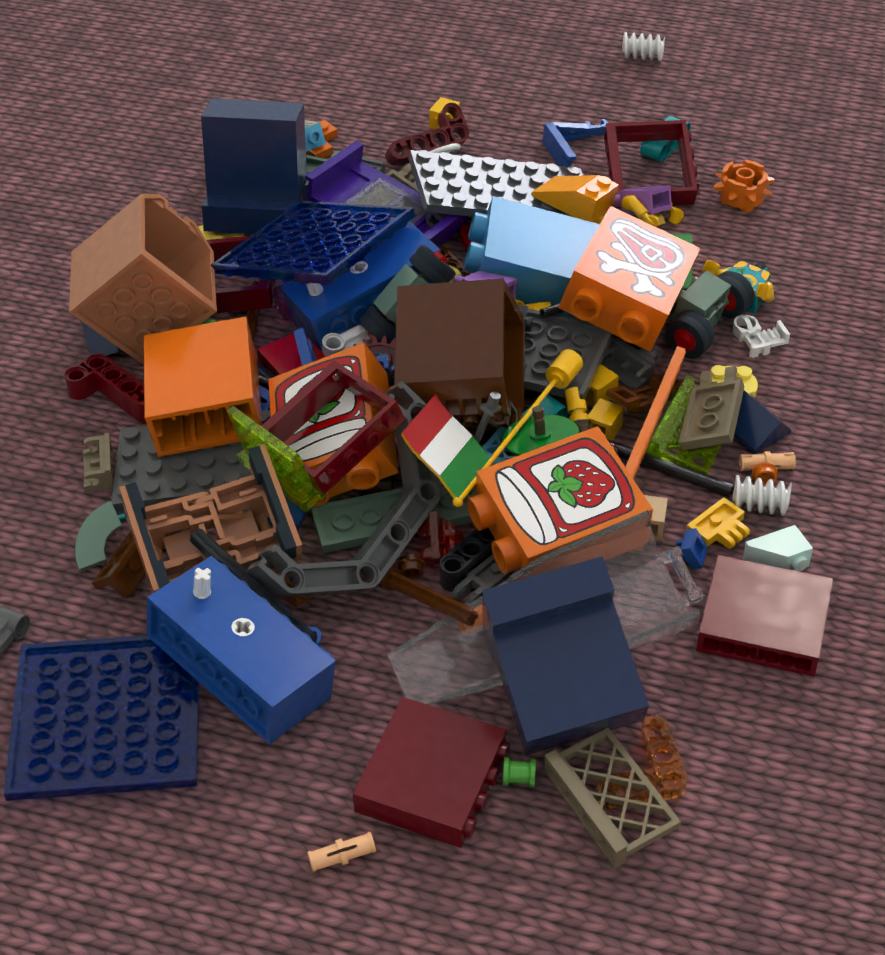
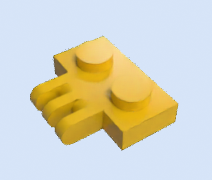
M724 497L687 524L686 530L696 528L707 547L717 540L728 549L734 547L736 543L743 540V537L745 538L750 534V529L741 523L744 519L745 511Z

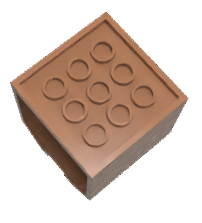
M140 194L71 252L69 313L142 365H144V335L197 326L217 312L214 251L196 223L188 216H185L183 219L178 216L177 211L169 207L168 200L160 194Z

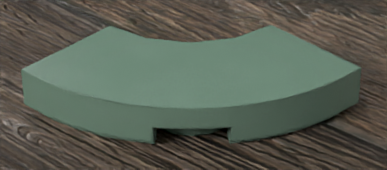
M111 501L95 509L83 522L78 532L75 557L79 573L106 563L104 552L106 542L113 533L122 528V524Z

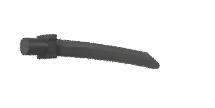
M491 392L487 402L480 406L484 414L474 436L478 443L481 441L490 416L492 417L494 413L501 410L502 406L498 404L501 396L497 392Z

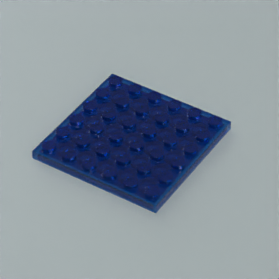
M299 201L212 263L211 266L215 270V274H222L226 277L243 276L245 279L253 277L262 278V280L274 279L281 280L282 282L295 281L301 284L316 283L321 286H328L333 284L339 276L350 271V268L357 262L364 260L365 256L371 251L379 248V245L386 239L393 237V234L400 228L407 226V223L416 217L414 208Z
M147 635L21 644L4 785L5 800L14 801L197 787L200 683Z

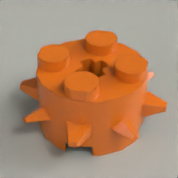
M744 160L743 164L734 165L732 161L724 166L722 173L715 174L721 178V181L713 186L714 190L720 191L721 204L739 208L743 212H752L754 207L763 203L765 194H773L766 188L774 182V178L768 177V173L764 172V166L755 161Z

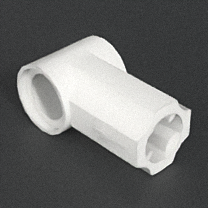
M357 325L341 334L329 333L322 339V353L326 357L353 347V344L363 343L362 339L364 338L370 344L371 338L367 335L368 331L362 325Z

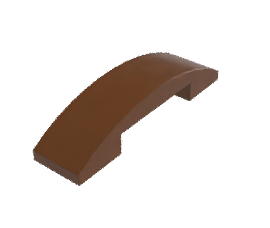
M665 373L652 376L648 386L632 391L624 386H619L607 390L605 395L632 412H649ZM676 379L667 402L684 389L685 384Z

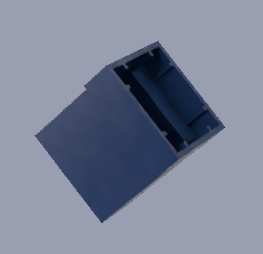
M211 98L201 115L207 196L202 204L204 231L260 235L276 233L278 236L296 237L310 203L307 200L309 181L305 179V175L310 172H307L304 103Z
M603 556L482 591L483 629L492 658L496 660L525 755L587 738L606 728L614 730L644 721L649 704L613 603L615 590Z

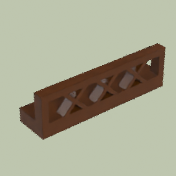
M165 499V500L160 501V502H158V503L165 502V501H169V500H168V499ZM132 531L128 533L91 583L96 589L111 585L125 598L131 595L146 574ZM176 531L166 533L164 537L173 535Z

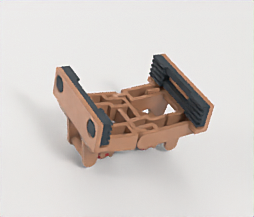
M265 444L248 449L249 467L252 475L209 489L210 495L208 492H200L144 507L136 482L119 487L123 507L152 594L207 559L190 542L191 533L195 532L198 528L203 529L206 533L207 529L213 528L217 537L216 542L246 570L251 564L261 560L258 555L264 548L276 544L294 561L302 559V543ZM245 509L249 510V512L237 513ZM267 515H269L270 521L273 526V528L271 529L266 518ZM186 528H189V529H190V530H186V531H183V532H180V533H176V534H173V535L164 537L166 533H170V532H174V531H178V530H182V529H186ZM163 542L169 557L168 561L164 560L161 551Z

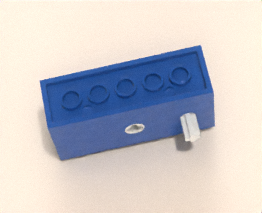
M405 219L311 271L309 269L306 270L304 275L280 288L293 323L298 329L304 328L306 336L322 352V339L325 335L329 333L341 334L357 325L361 326L359 322L360 317L371 305L376 306L373 302L405 264L409 265L419 274L421 273L410 263L409 259L422 244L434 253L436 250L441 253V250L408 219Z
M212 556L147 597V636L269 745L331 699L336 664L333 656L328 651L320 648L307 633L301 632L291 623L287 616L281 615L265 598L257 595L245 581L238 579L225 564L219 563Z

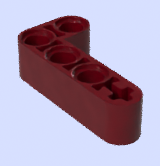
M452 102L447 103L437 117L440 128L395 140L386 151L385 158L387 162L393 166L409 163L408 156L410 150L419 151L414 148L413 144H418L421 150L428 152L454 143L462 146L469 137V129L460 106ZM446 113H450L453 119L448 118ZM453 133L459 134L461 139L455 138ZM433 138L438 139L441 145L436 144Z
M100 353L92 354L65 371V381L69 396L72 399H85L99 391L138 422L147 424L145 420L144 384L106 355Z

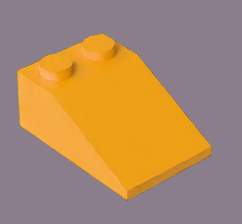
M600 175L554 176L532 191L531 196L575 218L594 222L607 213L610 206L613 207L619 185L612 182L608 177Z

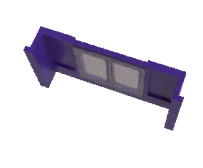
M355 141L305 175V179L309 181L308 201L333 215L336 214L360 228L369 230L374 236L408 219L435 245H442L455 235L464 223L467 224L468 216L449 214L430 228L425 219L428 212L424 210L419 192L362 162L364 144Z

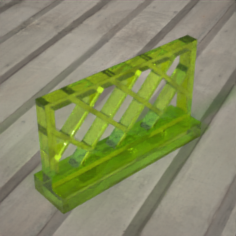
M686 375L651 438L646 453L708 474L723 444L713 445V448L708 449L700 447L697 448V451L687 452V450H682L678 443L680 437L677 431L682 430L692 387H697L694 385L696 378ZM677 446L680 454H673L667 451L666 448ZM701 457L705 467L695 464L692 458Z
M234 406L226 410L244 448L237 454L241 464L250 470L248 449L265 444L283 494L288 500L306 512L327 495L322 494L313 487L302 459L297 452Z

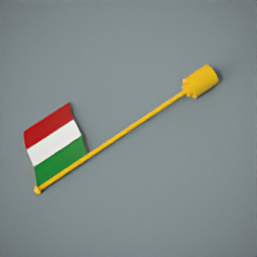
M565 349L558 355L545 373L549 385L490 458L476 439L446 410L436 394L405 428L401 436L411 451L439 478L453 497V505L461 507L463 506L464 498L476 485V471L492 465L533 413L532 408L539 406L553 387L559 389L566 388L582 369L583 360L577 352L570 349Z

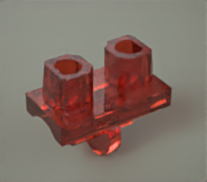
M429 512V519L422 523L418 529V534L423 540L431 539V545L420 547V560H424L426 565H440V560L457 543L464 540L463 531L455 529V523H448L447 519L439 517V512Z

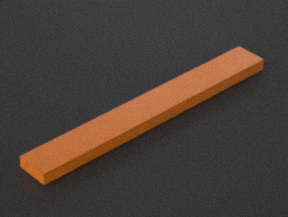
M676 347L626 464V469L633 480L681 369L686 353L685 348Z

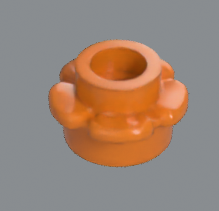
M769 462L757 464L752 469V480L755 482L757 478H761L763 486H765L767 481L772 479L774 484L778 476V469Z

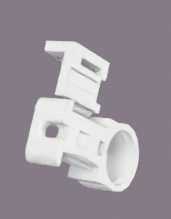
M740 315L734 319L733 335L737 337L739 342L745 341L750 349L749 357L751 358L758 357L760 353L768 355L771 347L789 343L790 333L781 320L777 321L776 328L773 327L772 331L767 329V332L766 330L761 332L758 320L751 315ZM739 326H747L748 329H744Z

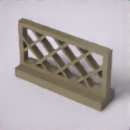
M609 728L596 733L561 753H558L555 749L545 755L546 775L615 869L625 864L626 857L681 827L679 818ZM607 740L613 748L612 755L594 752L595 745ZM575 756L587 758L585 770L571 767L567 760ZM591 760L609 763L607 774L589 771ZM613 765L627 767L631 771L630 778L611 775ZM587 778L605 782L603 793L589 791L585 786ZM609 783L626 786L625 798L607 795ZM631 788L645 790L649 795L648 803L629 799ZM605 802L623 806L621 818L607 815L603 810ZM627 807L646 811L644 822L625 819ZM650 812L663 814L669 821L662 826L647 824ZM623 827L642 830L640 838L628 844L621 835Z

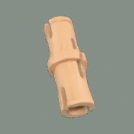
M764 451L763 454H740L739 468L740 471H750L757 464L769 462L777 469H795L796 457L794 452L771 453L770 451Z
M367 832V834L342 841V838L337 839L335 844L314 851H308L307 853L312 871L316 872V870L341 863L342 866L349 864L348 860L372 852L375 853L376 847L371 832Z

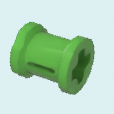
M504 757L503 786H508L509 783H521L535 787L536 759L525 762L510 761L509 757Z

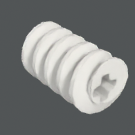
M624 32L622 54L624 53L625 58L628 59L632 53L634 60L638 58L639 54H641L642 60H645L647 55H649L650 61H653L657 55L658 61L661 62L664 53L665 37L661 41L660 35L657 34L655 40H653L652 35L649 34L645 40L643 33H641L639 38L636 39L634 32L630 38H628L627 32Z
M736 475L732 502H735V505L740 509L743 503H746L749 512H751L754 505H757L759 513H762L765 506H768L771 515L774 514L778 507L781 516H784L789 507L792 482L787 489H785L784 481H779L777 487L774 488L772 479H769L766 485L763 486L762 479L757 478L754 485H752L750 476H747L744 482L741 483L739 475Z

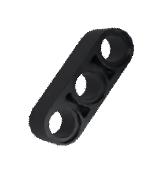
M489 528L480 531L475 529L440 560V584L444 590L453 592L455 586L460 584L469 572L493 554L492 542L496 540Z

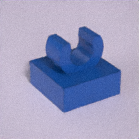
M696 528L688 529L685 532L684 538L676 541L679 551H674L672 555L677 562L687 561L691 569L702 568L708 547Z

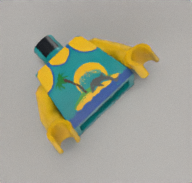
M706 260L701 272L708 271L718 277L723 272L734 271L743 275L751 283L754 290V301L746 311L755 314L762 301L766 303L773 301V284L769 282L770 273L765 264L757 263L753 266L740 261L732 267L719 269L720 265L718 263Z

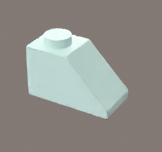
M793 525L746 541L743 560L800 572L809 567L813 547L799 529Z

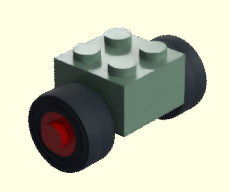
M423 244L416 250L409 261L421 273L419 274L409 265L405 264L373 302L376 306L371 305L360 317L359 322L368 331L367 335L371 339L373 336H376L378 341L381 342L383 336H386L388 344L394 338L396 339L397 286L432 284L429 280L433 283H447L454 278L456 272L446 263L448 259L437 250L434 253Z
M705 271L699 278L695 277L686 291L683 289L678 294L675 301L677 307L673 311L670 318L671 322L666 329L667 341L672 349L675 351L677 346L685 348V358L695 359L700 357L713 344L715 337L713 327L720 321L721 315L727 318H736L752 305L754 290L751 283L743 275L734 271L723 272L718 277Z

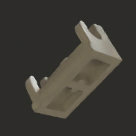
M109 433L84 439V445L94 444L97 446L96 448L83 450L85 493L113 489L114 461Z

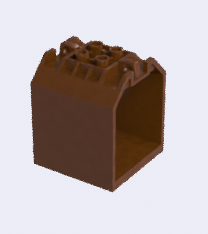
M504 278L397 286L394 384L403 381L426 404L436 394L446 410L470 434H476L484 414L480 406L487 402L491 392L500 394L501 397L498 404L502 407L499 412L494 413L492 417L490 416L485 431L495 430L496 427H507L510 422L512 425L519 421L524 413L525 317Z

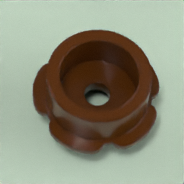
M408 554L398 562V566L401 570V575L408 578H417L423 575V567L426 566V562L420 560V557L416 554Z

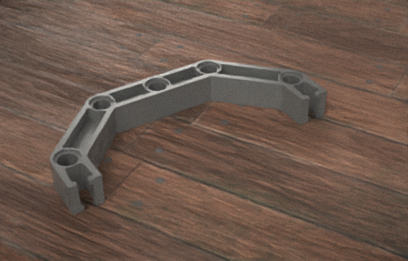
M403 381L389 387L385 392L386 395L397 401L405 417V420L395 429L403 493L352 561L297 564L276 544L264 548L258 555L261 560L251 564L247 571L273 595L279 598L347 594L358 593L375 587L440 500L442 490L439 478L411 451L401 436V433L413 420L411 414L415 418L426 405ZM421 490L424 492L425 498L422 496ZM391 530L395 534V539L391 536ZM267 560L276 568V572H273L265 565ZM360 571L364 574V577H365V581H364V582H363V581L361 580V578H360V575H359V572H360ZM285 575L288 576L291 581L290 587H288L285 584Z

